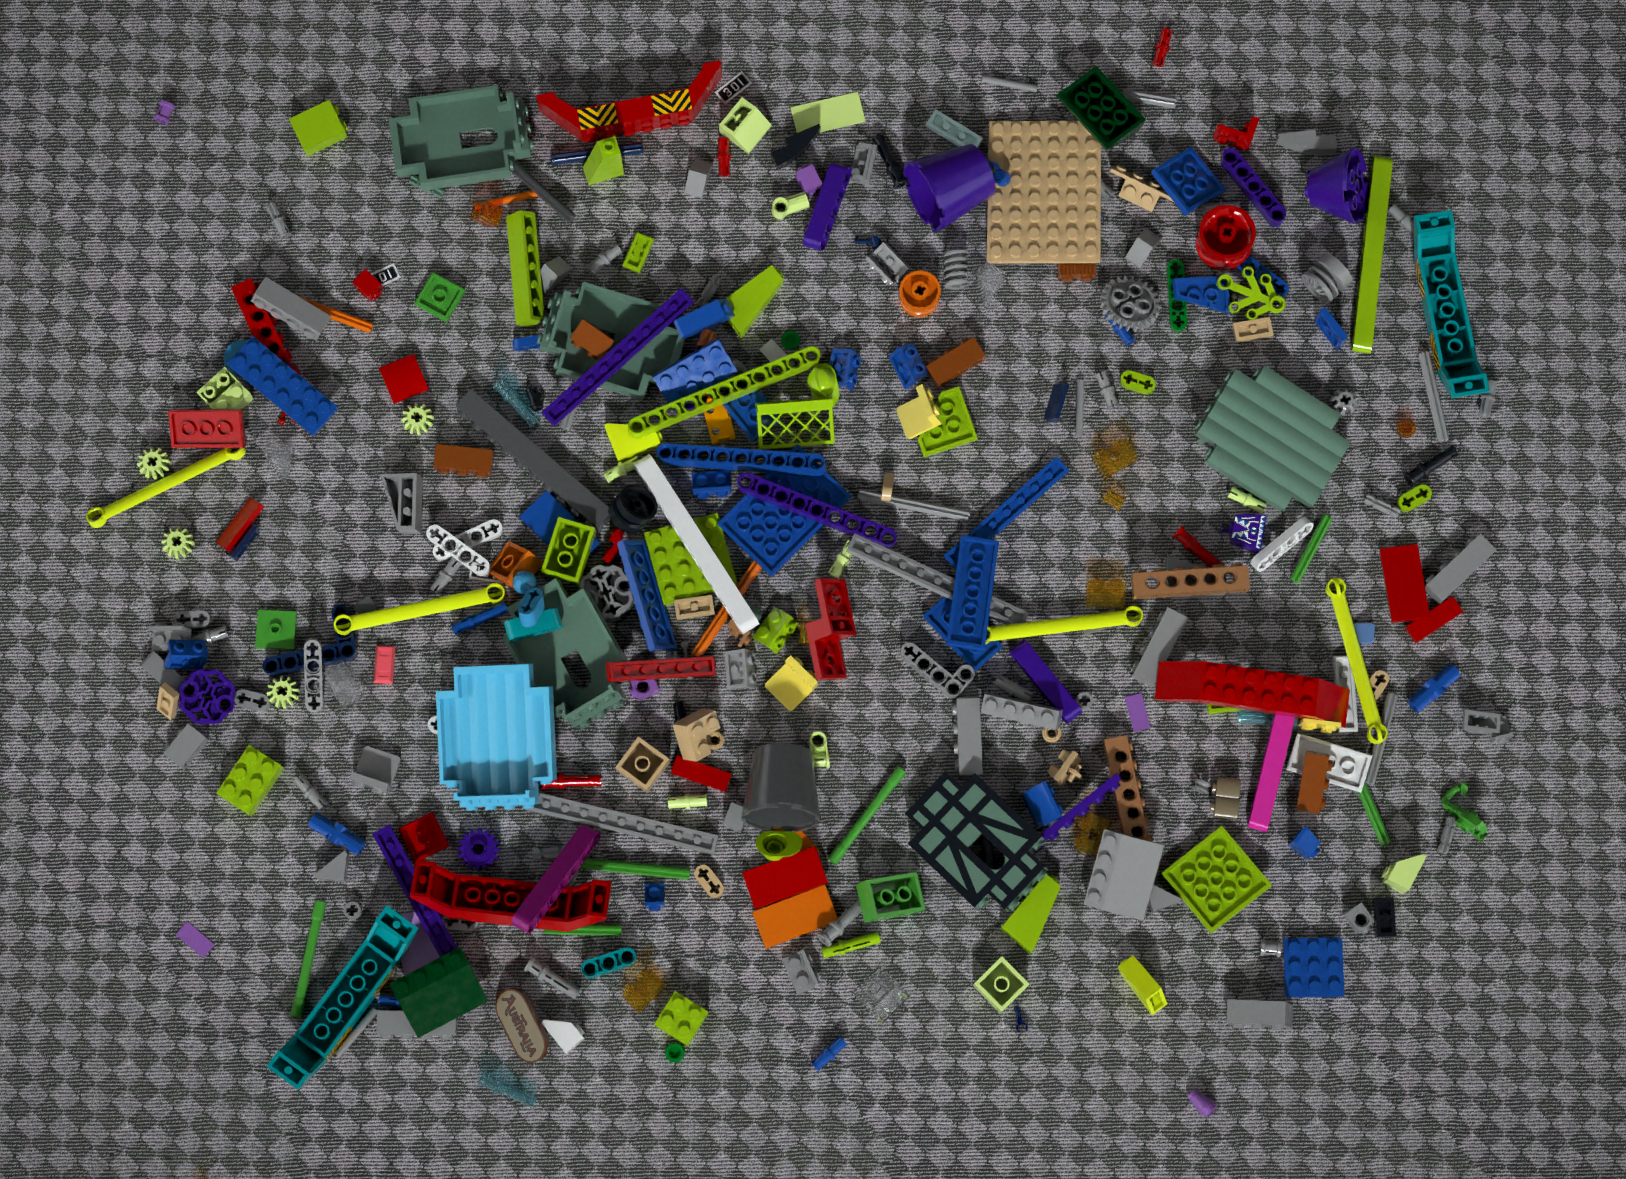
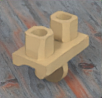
M1062 750L1058 759L1064 764L1061 768L1053 764L1048 770L1049 775L1062 788L1066 781L1071 783L1074 778L1078 780L1082 778V775L1079 773L1082 768L1079 763L1082 759L1075 751Z

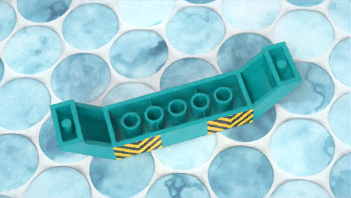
M1452 210L1414 216V267L1436 373L1451 399L1489 393L1487 375L1477 359L1455 254V223Z
M386 905L375 920L367 938L295 1035L277 1051L266 1067L299 1090L331 1058L400 965L419 928Z

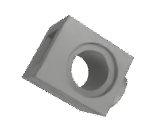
M736 801L735 804L731 802L723 822L724 827L739 833L742 832L745 825L742 821L744 803Z
M1362 902L1343 915L1356 934L1362 932L1364 935L1373 928L1371 924L1375 922ZM1357 915L1364 917V925H1359L1356 922Z

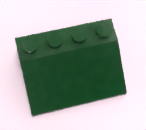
M1097 66L1056 95L1105 150L1128 140L1140 131L1146 121L1143 115Z
M461 947L389 983L417 1038L489 1002Z

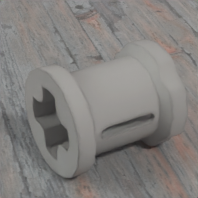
M1261 939L1260 956H1264V954L1276 955V957L1280 958L1281 940L1274 942Z

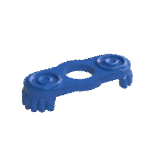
M986 158L989 166L995 167L993 173L995 183L1000 187L1008 185L1011 179L1009 172L1001 169L996 162H991Z

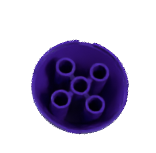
M1352 148L1307 171L1308 186H1305L1304 193L1305 197H1309L1311 207H1315L1352 224H1359L1358 221L1364 219L1368 201V182H1364L1363 172H1366L1367 169L1361 151L1357 148Z

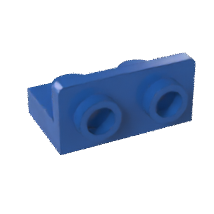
M914 343L900 346L888 356L904 389L911 388L918 380L929 376Z
M832 348L829 365L835 370L838 386L854 391L857 383L858 367L861 364L860 354L853 349Z
M729 470L691 473L693 497L706 499L709 496L716 495V497L722 498L731 494Z
M168 640L169 652L164 661L165 669H202L209 656L206 642L204 640Z

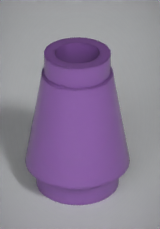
M1196 1089L1187 1097L1201 1116L1204 1115L1206 1118L1217 1107L1214 1104V1100Z

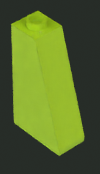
M615 136L597 141L585 162L583 170L588 186L624 175L621 152Z
M773 265L769 266L726 298L731 303L735 315L727 320V322L740 338L747 333L783 286L784 275L779 268L775 269Z
M1052 874L1050 876L1046 875L1034 887L1001 927V930L1029 954L1033 952L1061 888L1058 884L1060 881Z

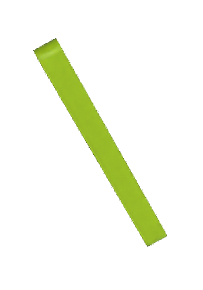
M1374 155L1372 159L1351 351L1371 354L1393 165V158Z
M814 346L804 348L636 416L629 421L628 433L632 438H642L807 371L818 365L820 351ZM813 354L816 356V359L809 360L807 355ZM796 361L799 366L792 367L789 362ZM779 368L781 373L774 374L772 369ZM761 375L764 377V380L759 382L754 377ZM739 382H744L747 385V387L742 389L739 388L737 384ZM726 389L729 391V394L724 396L719 391ZM709 396L712 401L705 403L702 398ZM687 403H691L694 405V409L687 410L684 406ZM673 410L677 415L670 417L667 415V412ZM655 417L659 419V423L652 424L649 420ZM637 424L640 425L642 429L640 431H634L632 429V426Z

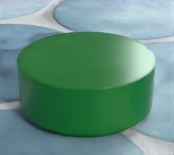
M787 331L781 337V344L786 350H795L800 344V337L795 331Z
M671 1043L666 1047L665 1056L670 1062L678 1063L684 1058L685 1051L679 1043Z

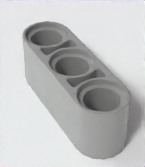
M154 651L139 664L161 685L166 682L177 691L180 682L184 680L174 669H165L164 660ZM190 684L185 685L184 693L188 694L193 687Z

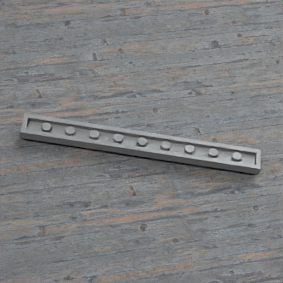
M854 533L846 550L847 553L952 600L954 578ZM992 596L990 618L1005 625L1026 621L1029 612Z
M539 793V804L534 805V808L525 809L526 811L711 855L715 853L719 837L711 833Z

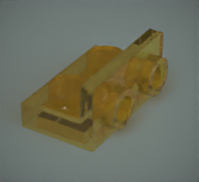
M1091 579V581L1087 582L1086 607L1124 609L1126 583H1122V580L1103 582V579Z
M650 968L647 971L643 969L636 976L638 980L633 985L629 983L622 991L624 993L622 998L639 1014L667 986Z

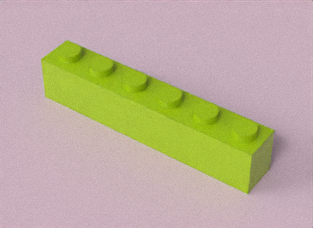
M520 210L506 216L516 325L532 327L542 323L545 317L536 218L534 212Z

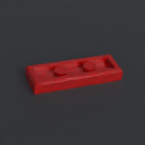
M250 497L215 543L230 552L263 510L264 506Z
M1452 596L1429 611V619L1415 620L1406 626L1405 630L1416 644L1464 611Z
M678 755L670 773L725 793L732 775L731 773L696 761L684 760Z

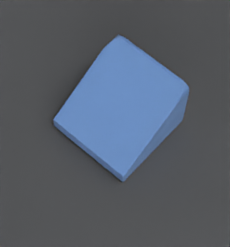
M1354 623L1358 642L1371 645L1374 642L1375 624Z

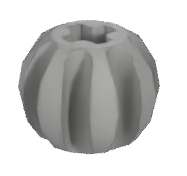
M1343 388L1342 392L1339 389L1333 392L1334 396L1330 397V404L1334 405L1331 407L1332 409L1339 411L1340 416H1345V412L1348 415L1355 412L1354 408L1358 406V400L1354 399L1357 397L1355 392L1349 393L1348 388Z

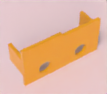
M707 396V403H709L712 399ZM723 405L713 408L714 412L711 414L707 413V411L704 412L712 445L736 439L731 417H728L727 410ZM714 428L719 429V434L714 435L712 430Z

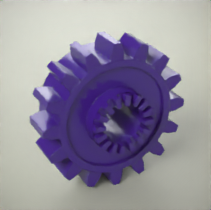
M481 828L478 829V833H475L473 829H471V835L464 833L466 839H460L459 842L462 844V847H457L458 851H462L458 855L460 859L464 858L462 864L466 865L469 863L468 868L471 870L475 867L478 872L481 867L486 871L489 864L494 866L492 861L498 860L499 858L496 856V853L501 852L500 849L496 848L500 844L499 841H493L496 836L494 834L489 836V830L482 833ZM482 845L484 846L483 853L475 854V847Z

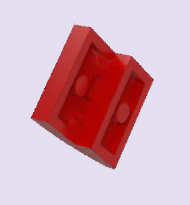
M414 353L379 367L394 404L429 390Z

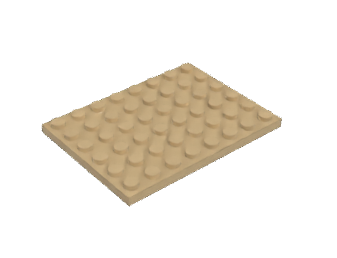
M989 121L988 160L996 162L1001 169L1008 171L1011 179L1009 184L1003 187L995 183V194L988 199L987 264L1100 263V143L1079 121ZM991 166V171L994 173L995 167Z

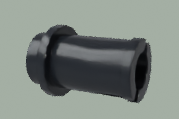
M537 387L527 388L525 392L531 404L529 406L533 412L542 410L544 402L540 399Z

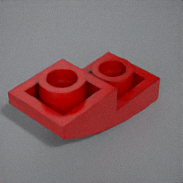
M617 527L609 534V541L613 547L609 546L603 553V562L608 566L613 563L619 553L617 543L624 540L625 532Z

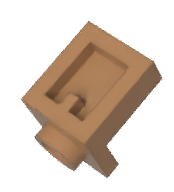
M732 619L727 625V629L730 630L729 634L736 638L742 637L738 648L747 647L752 640L750 636L751 630L742 634Z

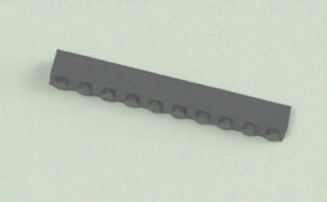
M472 389L455 405L458 410L457 414L463 420L468 419L472 422L471 426L477 432L482 431L486 434L485 438L491 444L496 443L500 446L499 450L506 457L510 455L515 459L513 462L520 469L524 467L529 471L527 473L529 477L534 481L538 479L543 483V489L549 493L553 492L557 496V501L563 506L567 504L572 508L570 510L571 513L577 518L581 516L585 520V525L594 527L599 532L610 520L609 507Z

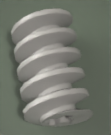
M958 248L945 250L943 257L945 259L944 266L946 267L944 269L946 274L944 276L946 281L944 287L946 289H964L965 286L963 284L968 283V280L963 278V276L968 275V272L962 271V269L968 267L966 264H962V262L967 261L966 257H962V255L967 254V250Z

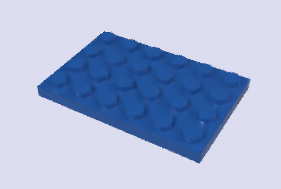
M798 444L790 451L806 453ZM781 460L777 465L783 464L784 460ZM796 461L794 466H801L803 462ZM816 462L813 464V467L819 468L820 465ZM827 472L821 476L767 473L763 477L765 480L839 509L852 498ZM762 486L758 491L765 494L769 489L766 486ZM779 493L776 498L779 501H783L787 496ZM747 494L717 523L771 578L824 526L821 523ZM797 500L794 502V505L797 508H801L804 506V502ZM814 507L811 510L815 515H819L822 512L819 507Z

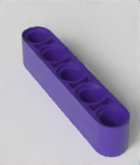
M1234 148L1226 149L1220 160L1221 166L1268 224L1273 227L1280 226L1286 217L1285 208L1240 153ZM1231 156L1234 158V161L1229 162L1225 157ZM1242 170L1246 175L1240 176L1237 171ZM1249 185L1257 186L1258 190H1251ZM1267 199L1269 204L1264 205L1260 200ZM1278 213L1281 219H1275L1272 214Z
M835 162L830 164L804 235L803 245L805 247L820 251L825 249L851 177L852 169L850 166Z
M1025 639L1008 651L1052 707L1063 709L1061 718L1065 723H1070L1083 712L1078 703Z

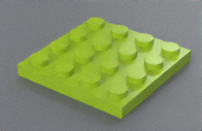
M718 513L693 519L736 586L737 580L723 530L717 525L720 521ZM672 525L644 532L660 594L665 606L674 604V600L715 593Z
M1220 826L1161 873L1210 934L1214 933L1272 887L1268 879L1223 826Z

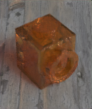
M486 200L474 201L470 219L485 227H498L503 209Z

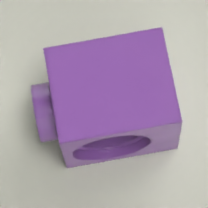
M813 164L810 166L803 165L798 168L796 179L802 191L807 196L820 191L822 182Z
M655 680L630 681L631 687H629V691L633 698L637 697L638 701L660 692ZM641 683H646L649 686L645 692L638 690V686Z

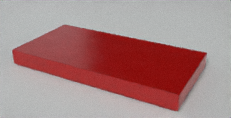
M242 409L168 410L171 448H244L246 446Z
M1418 544L1379 549L1391 623L1429 619L1430 613Z
M816 846L797 852L792 856L783 857L778 861H772L742 872L755 909L828 883Z

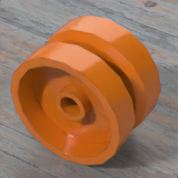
M919 270L907 274L901 281L899 288L900 306L910 316L926 317L930 315L939 304L941 294L940 283L934 275L926 271Z

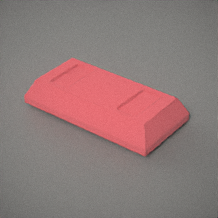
M376 645L374 683L393 684L396 646Z

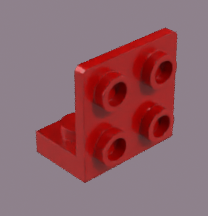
M1252 116L1250 122L1246 121L1243 131L1217 124L1213 139L1219 144H1229L1241 151L1249 150L1259 118Z

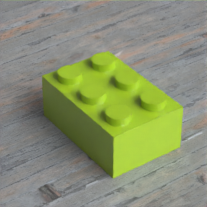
M558 517L541 569L542 575L579 586L594 542L596 529Z
M248 745L216 794L252 817L284 768L251 745Z

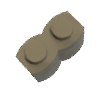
M1217 777L1216 782H1212V793H1215V800L1211 801L1210 812H1213L1214 818L1237 820L1241 779Z

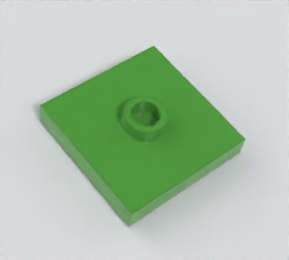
M432 272L414 305L448 322L465 294L466 289Z
M258 610L255 648L295 650L297 612Z

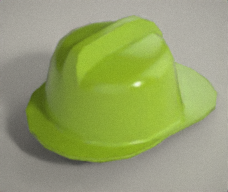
M826 363L817 365L807 378L812 398L831 397L833 399V406H835L840 396L835 370Z
M765 831L755 841L758 851L771 861H778L783 857L792 856L802 847V838L799 834L791 831Z

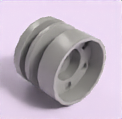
M1325 253L1316 261V267L1311 266L1308 271L1302 274L1301 278L1307 289L1317 299L1325 304H1329L1333 297L1336 298L1338 296V290L1343 291L1352 282V276L1336 257Z

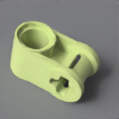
M814 732L809 739L814 767L826 766V768H830L827 738L822 732ZM820 736L824 742L822 745L816 746L812 742L813 738Z

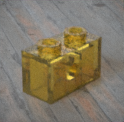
M1127 438L1122 441L1118 439L1111 444L1112 447L1105 450L1103 448L1094 454L1095 457L1092 462L1104 480L1137 462L1138 456ZM1112 455H1113L1114 457L1118 456L1117 461H1116L1115 459H1112V460H1111V459H1110L1111 456H1112Z
M1088 813L1086 817L1083 816L1079 826L1082 828L1081 834L1076 835L1073 846H1076L1075 852L1096 859L1103 831L1108 829L1110 820ZM1094 831L1093 835L1096 837H1093L1092 840L1088 839L1089 835H1087L1086 833Z

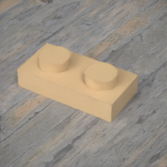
M1270 317L1232 324L1235 343L1273 337L1274 335Z
M712 595L674 600L677 620L715 615Z
M166 682L159 688L156 709L169 720H172L176 716L179 693Z

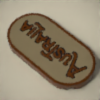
M516 988L503 990L496 999L495 1010L515 1053L521 1060L527 1063L542 1060L548 1052L549 1038L528 995Z

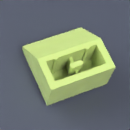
M741 97L719 124V133L729 138L731 142L749 154L772 125L754 105Z
M226 367L221 369L197 391V394L211 409H243L254 399L250 392Z

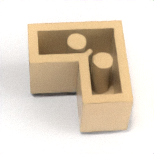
M701 708L672 724L684 760L697 762L712 754L706 736L721 728L715 710Z

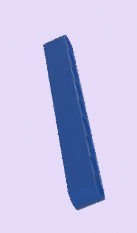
M670 443L661 444L657 448V456L660 462L667 466L821 476L827 469L824 457L814 453ZM664 452H671L668 457H662ZM683 453H689L687 458H680ZM703 454L708 455V458L705 460L699 459ZM722 455L727 456L725 461H719L718 458ZM746 457L744 462H737L738 458ZM759 458L765 459L762 464L756 463ZM778 459L784 460V463L781 465L775 464ZM796 461L803 462L801 466H794ZM816 462L822 463L819 468L813 467V464Z

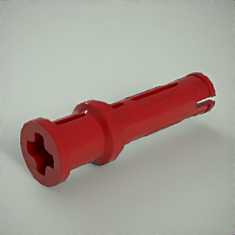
M1184 525L1172 536V539L1178 540L1185 550H1190L1209 568H1212L1213 565L1222 564L1197 542L1196 536H1192L1185 530Z
M559 772L557 780H553L552 784L543 785V789L547 787L562 789L564 786L601 787V774L564 775V773Z

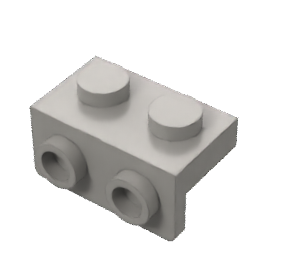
M883 242L871 255L865 258L868 261L867 265L873 271H877L881 275V280L887 285L897 284L911 269L886 242Z

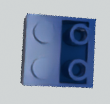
M1046 781L1041 782L1022 794V798L1038 831L1058 821L1062 817L1063 812L1060 803L1055 802L1053 798L1055 793L1050 784L1047 785Z

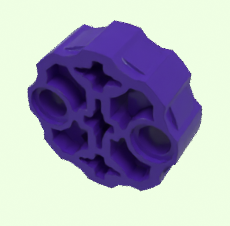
M212 668L196 669L190 672L179 684L178 706L191 721L197 724H217L223 721V718L232 712L235 706L234 685L218 670ZM216 673V677L219 678L221 682L214 681L213 684H211L212 680L209 679L207 675L214 676ZM202 678H204V680H205V682H206L205 687H204L203 690H202V688H203V686H204V682H203ZM191 684L193 692L187 695L183 691L184 686ZM223 685V687L217 689L216 694L213 695L214 692H215L216 687ZM209 691L208 695L211 696L210 700L206 699L204 702L202 694H206ZM198 698H199V701H198V703H197V706H194V707H191V708H190V706L196 704V702H197V700H198ZM225 698L228 699L229 706L226 709H221L220 701ZM209 703H211L210 708H209V711H210L211 715H209V713L207 712V708H208V706H209ZM200 709H202L201 713L206 717H199L198 719H196L197 716L194 715L192 711L199 712Z

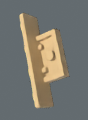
M1118 164L1110 168L1109 171L1126 179L1118 195L1119 197L1150 212L1154 210L1160 196L1174 202L1166 191L1160 187L1159 183L1155 181L1148 182L1143 179L1142 175L1135 172L1133 174L1126 171L1127 168Z

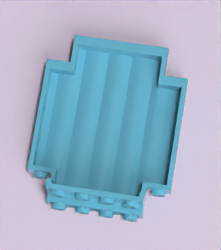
M533 664L453 667L454 690L436 691L440 785L446 784V788H457L459 784V792L453 793L454 801H459L460 807H466V811L478 810V807L485 806V810L497 809L496 806H504V809H515V805H522V809L534 808V805L539 804L538 781H540V785L552 784L553 780H557L553 686L534 687Z

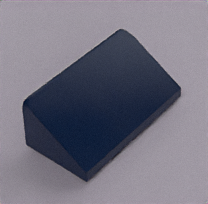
M1068 383L1055 384L1053 386L1044 420L1058 423L1068 391Z
M251 524L232 550L226 552V555L237 562L258 535L259 530L257 527Z

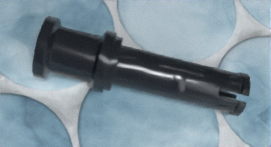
M883 134L874 136L872 141L877 145V150L887 168L886 174L891 177L894 183L893 188L899 189L908 184V178L904 177L901 170L902 166L893 157Z
M1451 445L1427 462L1418 463L1411 471L1404 472L1405 481L1409 486L1414 487L1421 479L1428 478L1432 471L1458 456L1456 448Z

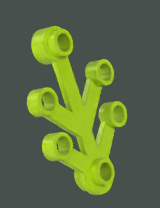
M1245 267L1242 270V276L1247 279L1251 289L1234 283L1231 276L1223 274L1217 279L1216 284L1219 289H1230L1248 297L1238 302H1231L1228 306V310L1231 313H1237L1241 308L1258 301L1265 305L1257 309L1251 308L1247 310L1245 316L1248 320H1254L1257 316L1268 311L1277 314L1285 309V299L1281 295L1276 294L1269 274H1263L1259 278V283L1265 286L1268 296L1261 293L1252 267ZM1246 269L1251 271L1250 276L1245 274ZM1264 276L1268 278L1267 283L1262 281ZM1221 280H1226L1227 285L1222 286ZM1273 301L1279 303L1277 308L1273 306ZM1232 304L1237 305L1236 311L1232 310ZM1250 311L1254 312V318L1249 316Z

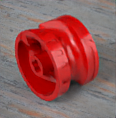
M1221 205L1211 209L1202 218L1197 233L1196 250L1198 256L1207 266L1219 271H1230L1236 269L1238 265L1241 266L1250 255L1255 241L1256 227L1254 221L1246 211L1236 206Z

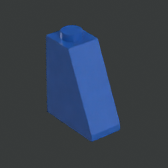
M717 299L673 322L681 338H695L700 336L703 329L713 330L735 315L733 307L727 299Z

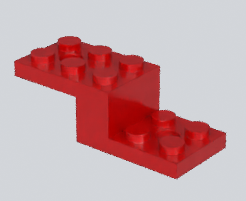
M820 578L814 581L822 618L805 624L816 680H843L847 678L840 640L857 635L845 579Z

